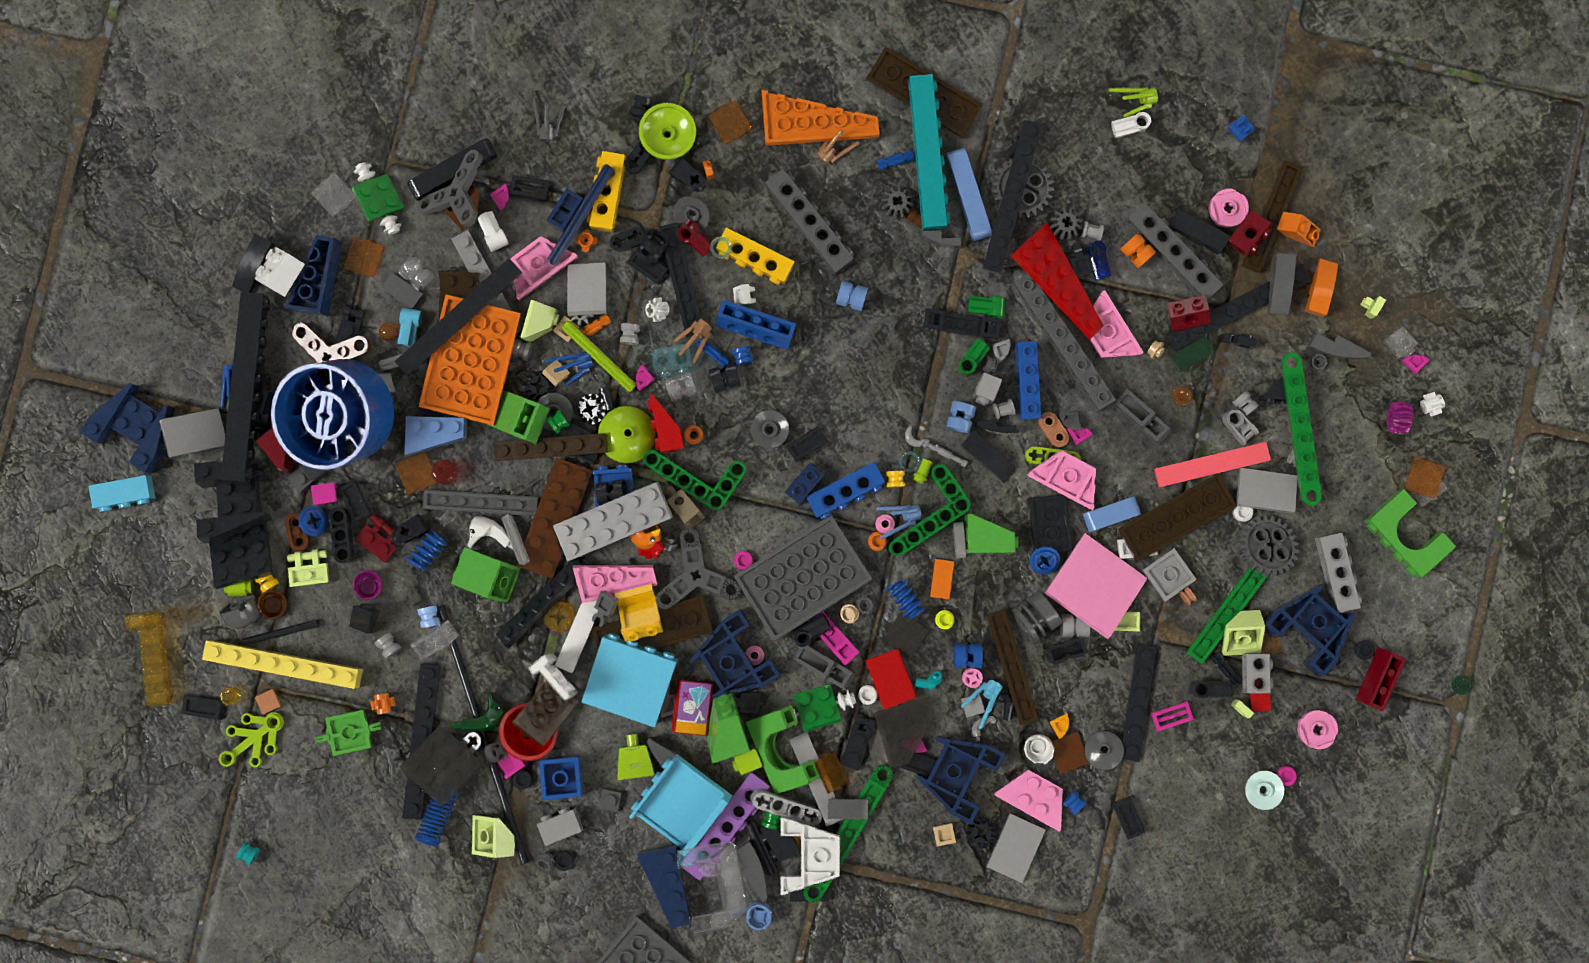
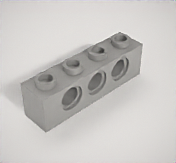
M1335 533L1315 538L1332 608L1338 613L1361 608L1360 603H1362L1360 593L1356 590L1357 578L1351 570L1352 558L1347 553L1346 547H1348L1346 537L1343 536V533ZM1334 548L1338 551V557L1336 559H1334L1331 555V552ZM1339 567L1343 570V575L1340 578L1336 575V570ZM1343 586H1345L1348 590L1346 596H1343L1341 594V588Z

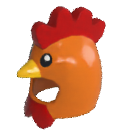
M658 525L629 536L633 544L638 547L639 556L644 555L648 560L658 558L660 551L664 550V546L660 541L662 537Z

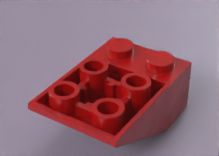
M650 395V400H647L649 412L654 415V419H651L653 431L657 432L658 438H654L656 449L661 451L663 455L686 450L681 429L656 398Z

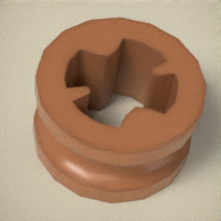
M1185 587L1184 591L1179 592V595L1188 606L1191 605L1192 601H1197L1189 587Z

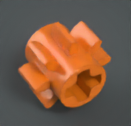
M389 693L374 695L375 700L370 701L371 709L377 710V714L392 712L391 707L396 706L395 698L389 697Z

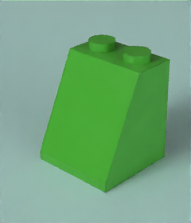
M973 514L964 515L966 554L1015 553V549H1018V537H1015L1014 532Z
M464 547L456 571L453 573L451 584L485 598L508 604L521 567Z
M732 693L713 699L707 734L712 763L750 752L744 726Z

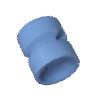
M842 280L836 304L841 306L850 304L851 309L862 311L868 287L857 285L854 288L851 282Z
M952 401L950 409L952 416L948 417L946 428L962 433H970L972 427L970 419L974 418L976 406ZM959 413H960V414H964L965 417H964V418L958 417V416H959Z
M756 900L748 906L746 921L752 929L763 930L770 924L772 916L770 906L761 900Z

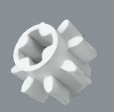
M661 297L653 298L646 305V314L649 318L653 317V322L662 321L669 314V305L667 302H662Z
M1435 392L1423 395L1424 400L1420 401V405L1425 414L1429 413L1430 416H1435L1442 413L1441 409L1445 407V402L1440 394L1436 395Z

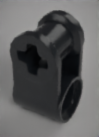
M679 158L668 172L674 179L684 184L693 192H700L705 187L703 176L682 158ZM692 180H699V184H693Z
M417 514L400 524L392 532L391 541L396 546H403L414 539L420 538L430 529L420 514Z

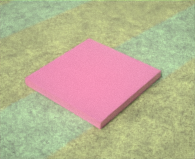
M1085 533L1045 591V594L1108 639L1146 582L1147 577Z

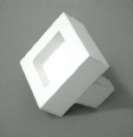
M749 284L734 287L735 304L745 306L755 303L756 298H750V292H754L755 287H751Z

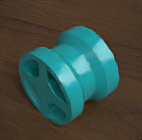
M246 841L237 853L236 859L239 861L243 860L246 862V865L251 866L256 860L260 849L251 847L250 843Z

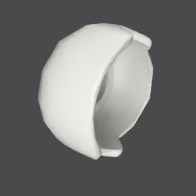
M1036 734L1030 736L1025 741L1024 751L1026 757L1033 763L1046 764L1053 758L1054 747L1052 741L1047 736Z

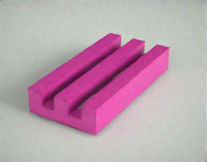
M1188 701L1150 713L1157 732L1194 720ZM1184 706L1186 708L1185 710L1157 719L1158 715L1182 708ZM1184 714H1188V717H1185V718H1182V719H1179V720H1176V721H1173V722H1170V723H1167V724H1164V725H1161V726L1159 725L1160 722H1163V721H1166V720H1169V719H1172V718H1175V717H1178V716H1181V715H1184Z

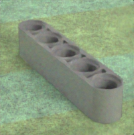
M805 732L789 739L799 764L812 759L814 761L820 778L809 783V786L827 827L844 820L828 819V799H836V796L808 733Z

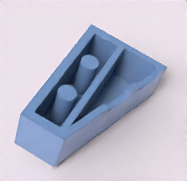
M406 416L405 455L412 456L467 439L468 420L465 418Z

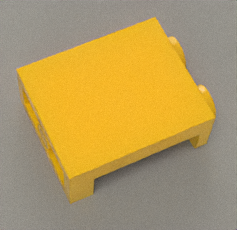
M652 584L614 594L619 599L617 605L622 626L621 633L625 642L635 641L638 638L654 636L657 633L663 632L659 609L655 601L656 594Z

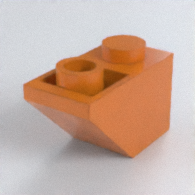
M1283 212L1277 230L1284 236L1311 247L1315 246L1321 230L1304 215Z

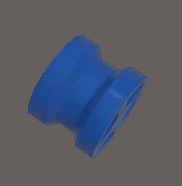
M750 346L736 348L731 351L736 359L734 362L735 366L754 361L749 353L751 350Z
M1074 790L1064 799L1062 804L1065 807H1069L1070 812L1075 815L1085 806L1087 801L1081 798L1079 793Z

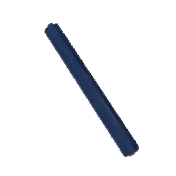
M605 164L548 256L547 261L550 264L556 266L612 176L614 169L611 166Z

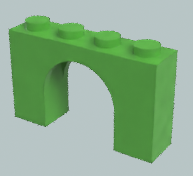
M1402 489L1396 491L1364 521L1368 524L1367 528L1369 531L1381 538V544L1385 548L1391 549L1394 553L1393 557L1407 567L1406 571L1409 575L1422 578L1456 546L1443 532L1436 533L1422 547L1416 550L1409 549L1400 542L1397 536L1398 522L1417 504Z
M791 705L746 722L775 794L809 784L820 778L813 759L797 765L789 764L780 757L776 749L775 740L777 733L798 723Z

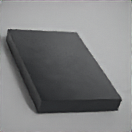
M1060 494L1027 498L1033 551H1035V548H1041L1043 545L1045 547L1051 546L1058 553L1073 551L1067 497Z

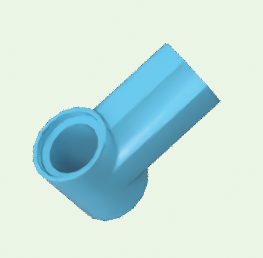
M401 309L398 345L411 347L416 342L417 331L421 326L423 318L421 310Z

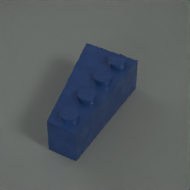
M315 236L306 256L305 265L298 274L299 278L295 286L293 285L290 292L291 296L288 302L286 301L284 308L295 312L328 317L342 246L341 241L331 237Z
M673 844L639 851L637 854L639 861L670 927L675 928L691 924L692 920L677 845Z

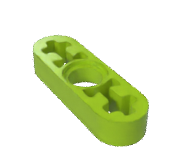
M1030 447L1025 452V459L1030 464L1040 465L1043 463L1041 462L1042 458H1035V461H1033L1029 453L1035 450L1036 454L1042 455V451H1045V461L1048 459L1049 453H1057L1060 450ZM1063 450L1081 460L1077 452Z

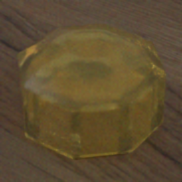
M226 687L221 692V701L225 705H236L241 699V692L236 687Z

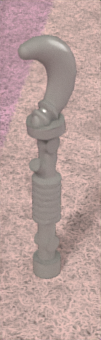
M909 426L906 429L905 439L910 446H923L924 448L927 446L937 451L941 456L952 459L963 467L966 466L968 460L961 459L942 447L939 448V444L934 446L929 442L928 438L916 440L911 433L912 427Z

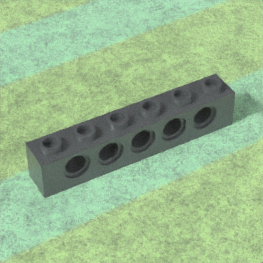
M784 169L780 170L765 182V187L835 275L853 262V251L849 246L845 247L841 243V236L837 231L833 232L829 226L831 224L825 216L821 217L818 214V207L813 201L809 202L805 197L807 194L801 186H796L793 175L789 171L786 173ZM785 187H789L793 192L790 195H784L782 190ZM801 202L804 204V208L796 210L794 204ZM808 217H813L816 223L808 225L805 220ZM825 232L828 237L825 240H820L817 234ZM835 246L840 252L837 255H832L829 249Z
M1143 202L1127 217L1125 222L1136 233L1139 232L1145 239V243L1150 244L1157 251V256L1196 296L1206 295L1208 300L1223 286L1221 283L1222 279L1219 275L1212 273L1208 269L1209 266L1203 259L1199 260L1195 255L1194 249L1189 245L1186 246L1181 241L1182 237L1168 227L1169 224L1164 218L1158 217L1152 205ZM1145 220H1151L1153 228L1146 227ZM1159 233L1166 236L1165 242L1158 239ZM1171 247H1176L1179 250L1178 256L1172 254ZM1185 261L1192 263L1191 270L1185 268ZM1203 275L1206 279L1205 283H1200L1197 276Z

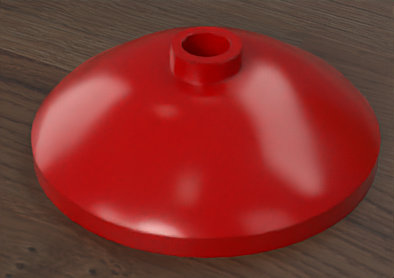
M520 704L510 709L504 715L499 727L500 741L504 749L514 758L523 761H535L543 758L552 750L557 740V730L543 748L531 738H524V733L512 724L527 705Z

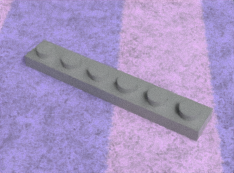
M466 230L451 240L468 271L479 273L480 285L492 273L470 232ZM502 292L488 304L512 311ZM520 324L517 333L522 331Z

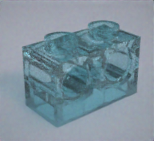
M685 344L650 350L655 374L660 375V377H666L675 371H678L679 374L690 372V368H693L690 347L683 353V355L687 356V361L684 364L677 363V357ZM661 358L668 360V365L664 368L658 366V361Z

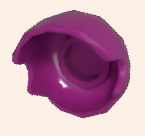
M364 570L354 577L353 590L360 599H375L382 591L383 584L378 573Z

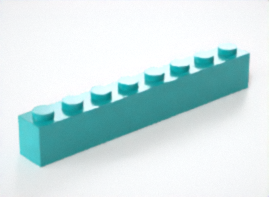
M933 74L910 76L908 86L922 231L945 229L947 223H950L949 212H946L945 205L948 204V195L944 193L943 187L946 186V175L942 174L944 156L940 155V148L943 146L942 136L938 135V129H941L940 117L937 118L936 110H939V101L935 99L934 92H937V81L933 80Z

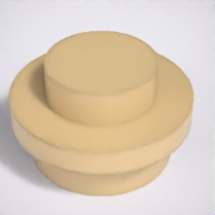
M1155 341L1150 346L1147 352L1150 358H1159L1165 350L1163 342Z
M846 604L841 608L840 616L846 623H854L859 618V610L853 604Z

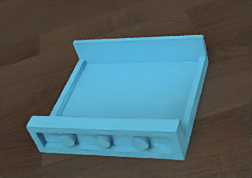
M614 633L605 634L602 637L582 703L655 727L658 723L659 714L678 658H675V655L670 652H658L652 646H640L637 641L625 642V640L620 639L619 635Z
M676 754L673 759L668 757L662 766L664 771L662 773L658 771L651 780L654 783L652 787L647 786L642 792L643 799L641 802L638 799L631 807L633 812L630 818L632 819L634 815H637L680 847L682 851L679 855L686 859L733 795Z

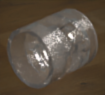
M415 255L408 258L398 271L405 280H411L410 284L418 291L423 290L435 276V273L427 266L423 267V262Z
M690 371L680 373L679 377L671 376L664 379L671 402L682 399L683 395L690 397L697 394ZM685 383L686 388L681 389L679 384Z

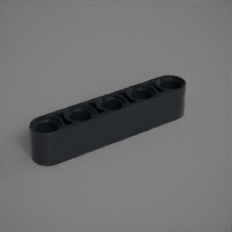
M485 138L409 180L407 185L416 201H420L424 196L450 185L465 155L470 150H476L483 156L482 163H480L478 168L494 160L498 155L489 139Z

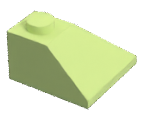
M531 300L521 338L525 342H532L553 330L554 325L557 326L560 315L558 311L553 307Z
M1260 610L1240 611L1226 625L1222 656L1261 654L1265 624Z
M473 815L472 854L492 858L514 856V835L499 818Z

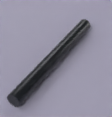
M316 619L242 638V644L246 646L319 627V622Z

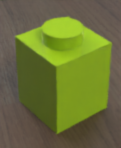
M756 747L749 749L750 752L734 756L735 760L732 761L736 772L739 771L743 775L763 767Z

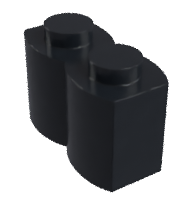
M1070 638L1062 644L1054 643L1047 646L1044 652L1048 663L1060 664L1069 658L1082 657L1088 650L1083 638Z

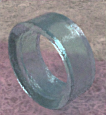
M725 237L713 239L710 244L712 255L719 259L729 256L731 253L730 241ZM718 241H724L728 245V250L723 255L715 253L713 249Z
M907 451L899 458V466L905 472H914L920 465V458L915 452ZM912 455L916 458L917 463L913 469H906L903 466L902 459L904 456Z

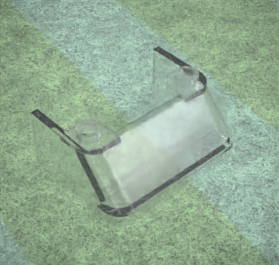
M721 842L677 851L678 868L698 865L699 872L703 876H717L723 910L692 917L693 935L723 930L747 911L748 900L735 844L732 842Z

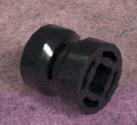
M635 95L634 105L630 107L629 114L642 119L643 115L651 108L653 101L644 96Z

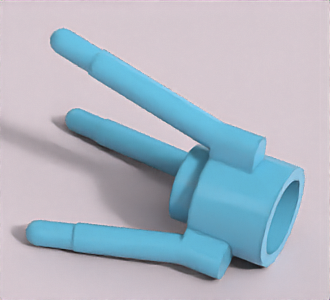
M989 680L988 683L982 682L981 686L961 705L964 708L982 690L984 691L983 695L990 701L979 725L980 729L983 728L1002 689V686L994 680Z

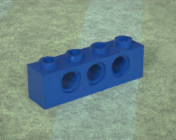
M723 300L715 326L788 350L796 323Z
M1037 341L1018 342L1015 345L1019 421L1041 419Z
M875 462L807 496L806 499L815 517L824 519L832 515L830 511L836 508L840 511L849 506L847 502L853 499L857 502L865 498V493L871 490L874 493L882 489V484L885 481ZM860 478L868 480L869 485L867 488H860L858 486ZM849 487L852 491L851 496H842L841 489ZM828 495L835 499V503L832 506L824 504V498Z

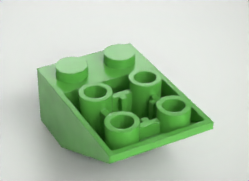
M503 390L495 424L489 426L536 444L550 408Z

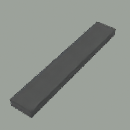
M424 490L423 509L534 516L540 497Z

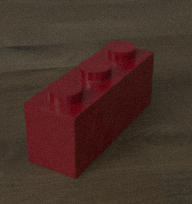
M1378 647L1355 700L1383 712L1406 658Z

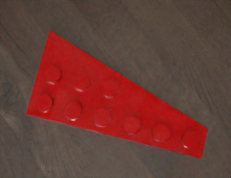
M1046 222L1011 257L1090 340L1104 325L1050 226Z

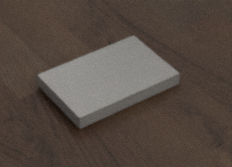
M606 262L568 265V316L607 314Z
M219 408L160 420L169 458L224 447L225 432Z
M1240 468L1236 505L1294 514L1296 509L1297 475Z
M1009 813L986 867L1023 883L1045 833V829Z

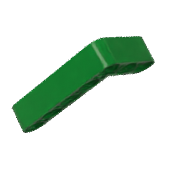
M649 450L643 456L644 463L650 469L714 511H719L725 506L746 474L745 465L740 461H734L729 465L715 488L712 489L657 451ZM649 455H657L658 460L655 464L648 463L647 458ZM666 465L673 466L674 471L672 474H664L663 469ZM735 465L743 467V472L740 475L732 473V468ZM683 475L688 476L690 479L686 486H682L679 483V479ZM730 481L732 483L731 490L724 491L721 488L722 483ZM698 486L705 488L703 496L695 494V489ZM713 497H720L721 505L713 507L711 499Z
M938 464L934 466L931 470V478L948 504L891 541L888 546L891 555L901 556L970 509L968 497L945 465ZM937 468L944 470L945 475L943 478L935 476ZM947 484L955 486L954 494L946 492L945 487ZM958 500H963L966 503L964 510L957 509L956 503ZM943 510L950 513L948 521H943L940 517ZM927 521H931L934 524L932 532H928L924 528V524ZM910 532L918 534L919 539L917 542L909 541L908 535ZM895 542H899L903 547L900 553H895L892 550Z

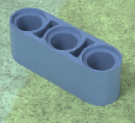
M1133 496L1084 513L1083 517L1088 531L1091 532L1138 516L1141 512L1136 498Z

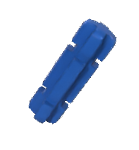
M910 150L904 154L899 153L888 156L887 159L885 157L877 160L878 167L882 170L886 169L887 166L893 167L904 164L905 161L907 163L914 161V153Z
M701 338V339L697 342L696 345H697L698 348H699V346H700L701 341H702L703 338ZM706 341L702 350L715 362L718 361L720 366L724 367V365L729 364L730 360L725 355L722 356L718 349L711 344L709 345L708 341Z

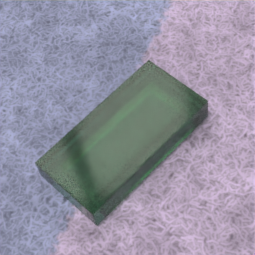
M1206 336L1173 354L1172 358L1182 372L1215 351Z

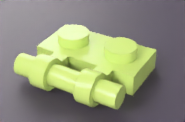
M313 549L312 552L302 553V551H297L294 554H288V562L295 561V567L288 568L290 587L330 582L328 563L320 564V558H327V550L319 551V549ZM312 559L313 565L303 566V560Z

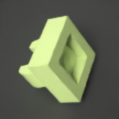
M1380 296L1374 300L1366 297L1360 305L1368 309L1365 316L1372 319L1378 315L1386 300Z

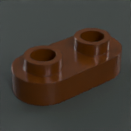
M291 513L285 520L289 545L295 551H304L310 544L309 535L303 533L300 527L294 525V521L300 514ZM299 538L303 539L302 545L298 544Z

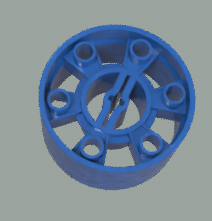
M336 359L305 365L288 374L275 392L271 418L273 429L280 445L294 460L315 469H332L365 459L376 453L384 445L392 430L394 405L386 383L376 371L359 361ZM322 368L329 369L331 384L324 386L323 380L316 374ZM303 397H304V398H306L307 400L305 401V403H304V405H303V408H302V399H303ZM310 434L322 440L320 446L316 444ZM351 439L357 449L346 458L347 445L345 440Z

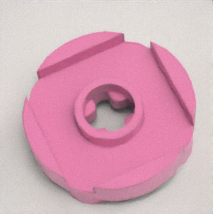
M1234 189L1221 190L1211 199L1209 214L1217 226L1225 228L1235 227L1245 219L1248 213L1247 199L1243 194L1236 192ZM1227 203L1229 206H1233L1231 213L1224 210Z
M1312 710L1305 713L1298 720L1297 730L1300 740L1306 746L1324 749L1333 744L1338 733V725L1330 714L1324 711ZM1316 724L1317 726H1322L1319 735L1313 732Z

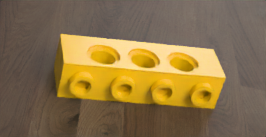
M602 151V155L598 156V175L605 164L614 169V174L604 187L611 189L610 194L607 196L600 194L592 207V212L588 213L587 223H590L591 229L614 233L625 170L626 156L624 154ZM602 206L608 208L605 214H599L598 209Z
M725 228L716 246V251L719 252L718 255L726 260L731 258L736 261L735 264L742 268L747 266L753 269L752 272L761 277L765 275L770 278L769 281L776 285L780 283L785 284L794 266L793 260L728 228ZM736 245H740L743 248L739 254H735L732 251V248ZM751 254H758L760 259L757 262H751L749 257ZM769 262H774L777 268L769 271L766 265Z

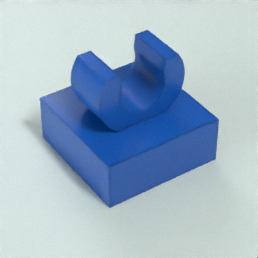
M1244 115L1228 126V130L1238 142L1255 130Z

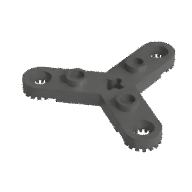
M470 150L465 155L451 185L424 196L418 204V210L425 215H431L435 211L439 212L452 207L462 225L466 227L473 226L475 221H477L478 213L467 192L477 174L478 166L482 163V154L476 150Z
M693 528L685 529L679 538L684 573L656 595L655 601L657 606L661 609H669L696 587L727 600L736 599L741 592L739 584L734 580L704 568L699 534ZM685 534H693L695 537L694 542L687 543L684 539ZM698 571L700 579L692 580L693 576L690 573ZM728 585H733L736 588L734 595L726 593ZM661 595H669L671 602L666 605L661 603Z

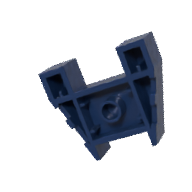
M129 383L91 414L79 433L96 443L104 444L112 430H115L139 445L128 463L144 473L152 474L164 453L165 441L160 420L171 418L174 407L165 404L161 411L155 409L134 396L140 386Z
M1322 584L1313 586L1272 610L1263 620L1265 631L1273 638H1280L1291 626L1316 648L1303 665L1317 677H1324L1336 664L1340 649L1346 640L1345 637L1348 629L1351 627L1356 615L1354 612L1341 616L1318 595L1324 587Z
M742 609L722 620L690 659L693 662L701 657L719 686L720 690L712 695L713 698L765 686L782 674L772 658L754 668L735 635L749 627L751 623Z
M936 736L935 740L944 744L928 779L920 774H917L916 778L954 816L972 824L980 806L963 796L980 763L998 772L1006 754L988 744Z

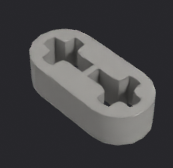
M953 522L956 559L966 558L963 522Z

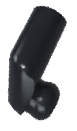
M1000 692L997 700L999 703H1004L1003 719L1011 721L1014 711L1013 701L1009 693Z

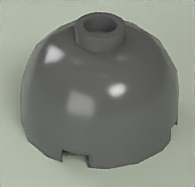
M253 594L238 598L236 603L233 605L229 603L219 611L227 626L234 629L243 628L248 630L255 625L254 622L259 618L260 612L257 609L258 600Z

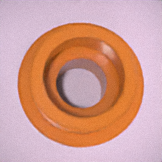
M692 425L686 428L684 438L689 444L695 445L703 439V432L700 427ZM691 432L697 433L695 439L690 437Z

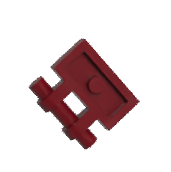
M374 514L370 520L375 523V526L372 528L366 524L354 540L384 563H387L398 548L391 541V534L397 528H393L386 523L387 520L383 517L380 518ZM381 529L389 534L387 539L379 533Z

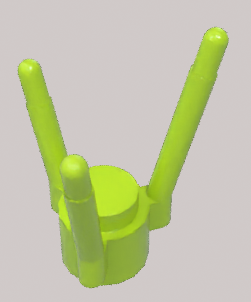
M1155 88L1109 89L1110 92L1139 93L1122 97L1123 100L1139 98L1140 103H1144L1143 106L1124 114L1125 118L1144 109L1152 108V104L1158 101Z

